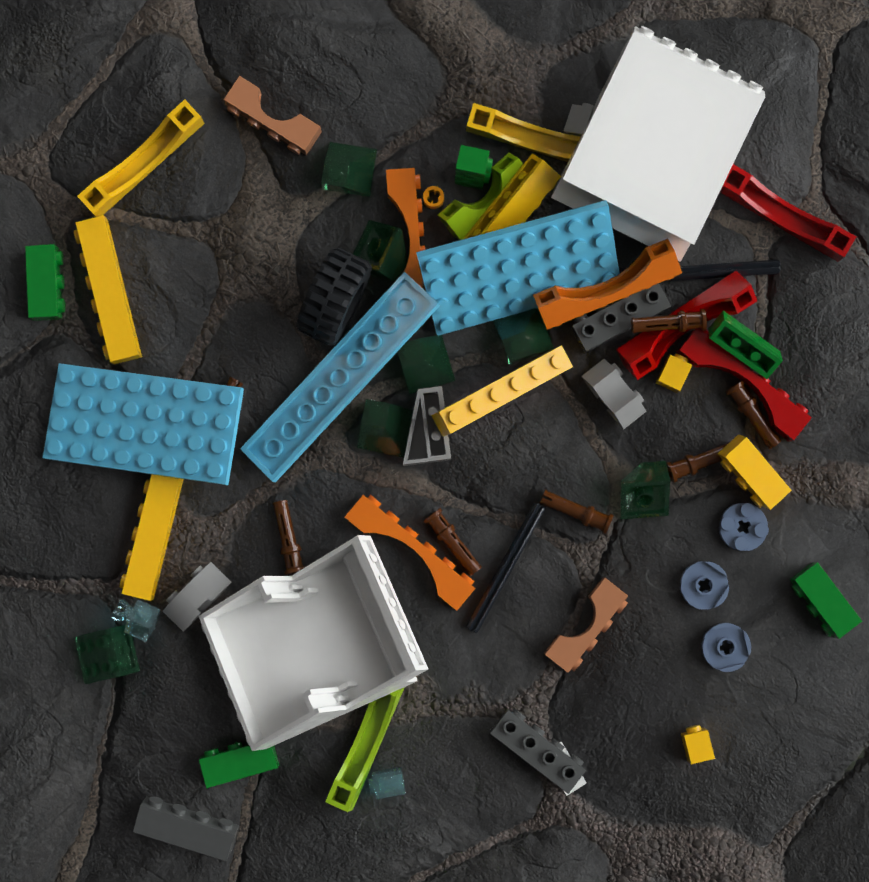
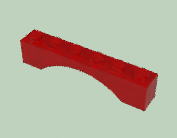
M734 164L720 190V193L837 262L846 256L856 239L855 235L838 225L815 217L788 203L766 188L753 175Z
M734 271L669 315H677V312L683 310L685 313L699 312L700 309H705L706 318L709 321L717 318L722 311L729 315L739 314L757 302V298L752 285L737 271ZM678 329L642 332L616 350L623 365L639 380L658 367L661 358L668 348L686 332L681 333Z
M695 329L676 352L686 357L688 362L694 367L722 370L740 380H744L762 402L768 415L769 424L789 442L795 440L812 418L807 414L809 411L799 403L795 405L788 399L790 396L780 388L776 390L769 384L771 382L769 379L764 378L760 374L757 375L748 365L709 339L708 330Z

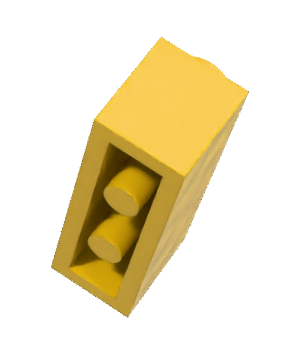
M738 434L718 453L722 459L721 465L729 473L733 472L737 476L735 480L743 490H749L752 494L750 499L759 508L765 507L771 510L792 491L747 437Z

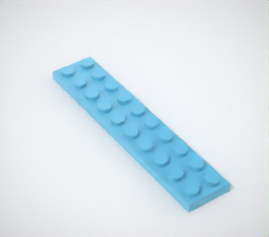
M404 272L240 449L272 482H276L439 308L440 304Z

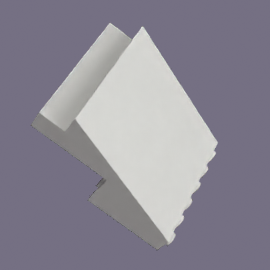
M635 26L595 103L592 117L574 149L561 178L558 180L551 198L573 209L606 200L609 205L613 229L648 246L668 238L675 250L678 261L681 262L690 244H695L765 99V91L762 90L763 87L754 81L747 83L741 80V76L732 70L725 72L719 69L720 65L710 59L703 61L697 58L698 54L688 48L682 50L676 47V43L666 37L660 39L654 36V32L644 26L638 28Z
M355 536L292 576H262L198 616L202 630L210 644L211 653L218 664L219 673L224 679L228 696L233 702L237 718L243 727L246 741L252 751L270 748L418 681L416 676L428 670L371 536Z

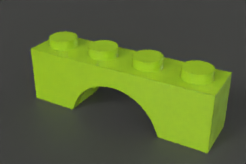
M506 154L492 167V184L488 193L481 200L469 204L454 200L437 215L458 240L464 239L523 163L513 154Z

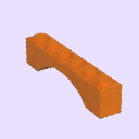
M415 168L386 170L388 199L396 206L403 217L410 240V253L404 272L423 288L424 283L416 252L425 250V246H420L419 238L424 236L423 222H418V213H422V198H417L416 189H421L420 175H415Z
M667 238L646 247L627 269L605 282L581 288L553 286L534 294L533 297L548 330L574 318L581 317L593 310L603 308L617 300L627 298L641 290L649 289L653 285L665 280H670L682 274L675 250Z
M371 494L368 498L362 495L345 518L363 533L387 535L404 542L414 549L430 569L436 583L438 596L457 611L476 589L472 586L475 581L464 572L461 576L453 570L456 565L446 557L442 560L435 555L437 550L427 541L424 544L416 539L419 534L409 526L405 529L397 523L400 519L390 510L387 513L383 512L379 508L381 503Z

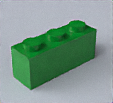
M461 145L456 165L455 184L483 190L484 183L489 184L493 159L489 158L490 151Z
M55 244L25 246L28 318L33 321L62 319V313L66 311L65 300L61 298V289L65 287L64 276L60 275V265H63L64 262L63 252L59 251Z
M722 311L708 328L709 339L766 379L770 377L783 361L780 350L725 311Z
M812 562L790 579L794 584L791 586L792 590L799 598L803 597L808 603L806 608L814 618L818 616L822 621L821 628L827 636L840 639L862 622L818 562Z
M241 741L227 745L228 750L219 752L218 748L205 751V756L199 759L206 788L277 769L280 766L275 746L252 751L248 744L242 745Z

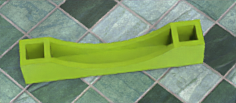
M404 688L369 703L354 743L333 782L325 801L326 803L346 812L354 809Z

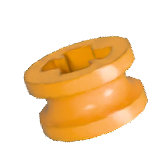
M430 186L424 191L423 202L428 208L437 209L442 206L444 193L441 188ZM430 192H434V195L437 192L440 195L437 203H433V200L431 203L428 201Z

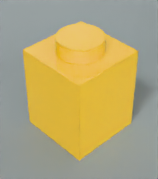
M669 355L656 380V384L675 393L680 392L692 364L687 363L688 359L682 355Z
M695 725L687 727V732L681 733L687 761L690 764L715 759L709 732L706 728Z

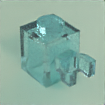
M120 599L118 608L123 609L124 612L114 610L111 618L117 621H126L124 632L147 642L158 622L160 609L139 599L132 608L126 601Z
M402 767L375 771L372 773L373 778L368 779L371 794L375 793L376 799L404 795L406 793Z

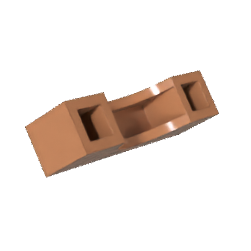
M239 76L224 99L226 106H228L227 110L237 117L241 114L247 118V123L258 130L260 127L268 131L267 135L277 142L280 140L288 144L287 148L298 155L301 152L307 156L322 132L321 127L302 114L285 121L275 120L267 116L261 109L262 94L260 88Z
M605 577L600 580L588 596L593 606V619L590 626L583 633L576 636L558 634L544 652L547 657L566 672H569L571 669L575 671L583 661L580 658L586 650L590 652L598 642L595 638L600 631L605 633L613 623L610 620L615 612L620 614L628 604L625 601L628 595Z

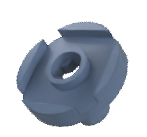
M738 503L728 507L722 513L719 522V534L722 541L728 547L738 551H750L757 548L763 543L769 532L766 516L758 507L750 503ZM742 520L743 523L748 522L747 533L744 531L738 532L737 528L740 527L739 521Z
M696 562L688 566L683 572L680 579V593L684 600L694 608H715L721 605L728 595L727 575L719 565L713 562ZM708 579V585L711 587L710 590H703L701 592L699 590V581Z
M719 623L704 633L701 651L705 661L712 668L723 672H732L740 669L747 661L751 653V642L747 633L740 627L731 623ZM725 640L728 644H732L728 654H725L722 650L720 651V646L723 645Z

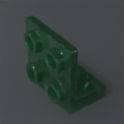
M129 624L75 637L85 684L140 671Z

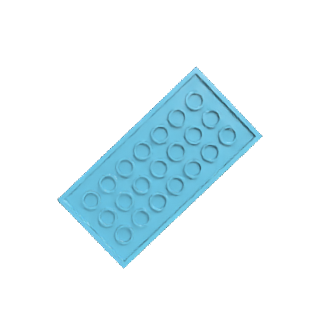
M606 200L416 252L425 291L440 304L439 308L432 314L437 336L536 309L538 307L533 295L550 287L581 288L593 286L620 274L610 210Z
M59 363L43 458L228 485L244 389L227 385Z

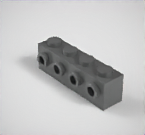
M658 283L649 289L641 290L627 298L617 300L611 306L606 305L603 308H598L595 310L596 313L590 317L587 314L574 320L575 325L571 327V330L585 354L632 329L631 318L657 316L668 310L671 304Z
M507 708L490 730V734L569 794L586 772V769L582 766L584 761L573 753L569 756L562 750L565 747L554 738L551 741L543 736L545 731L535 723L532 726L524 721L526 716L514 708L511 711Z
M146 796L140 805L133 832L227 861L232 852L239 825L234 824L229 819L211 817L203 811L195 812L189 810L181 804L163 802L159 797Z

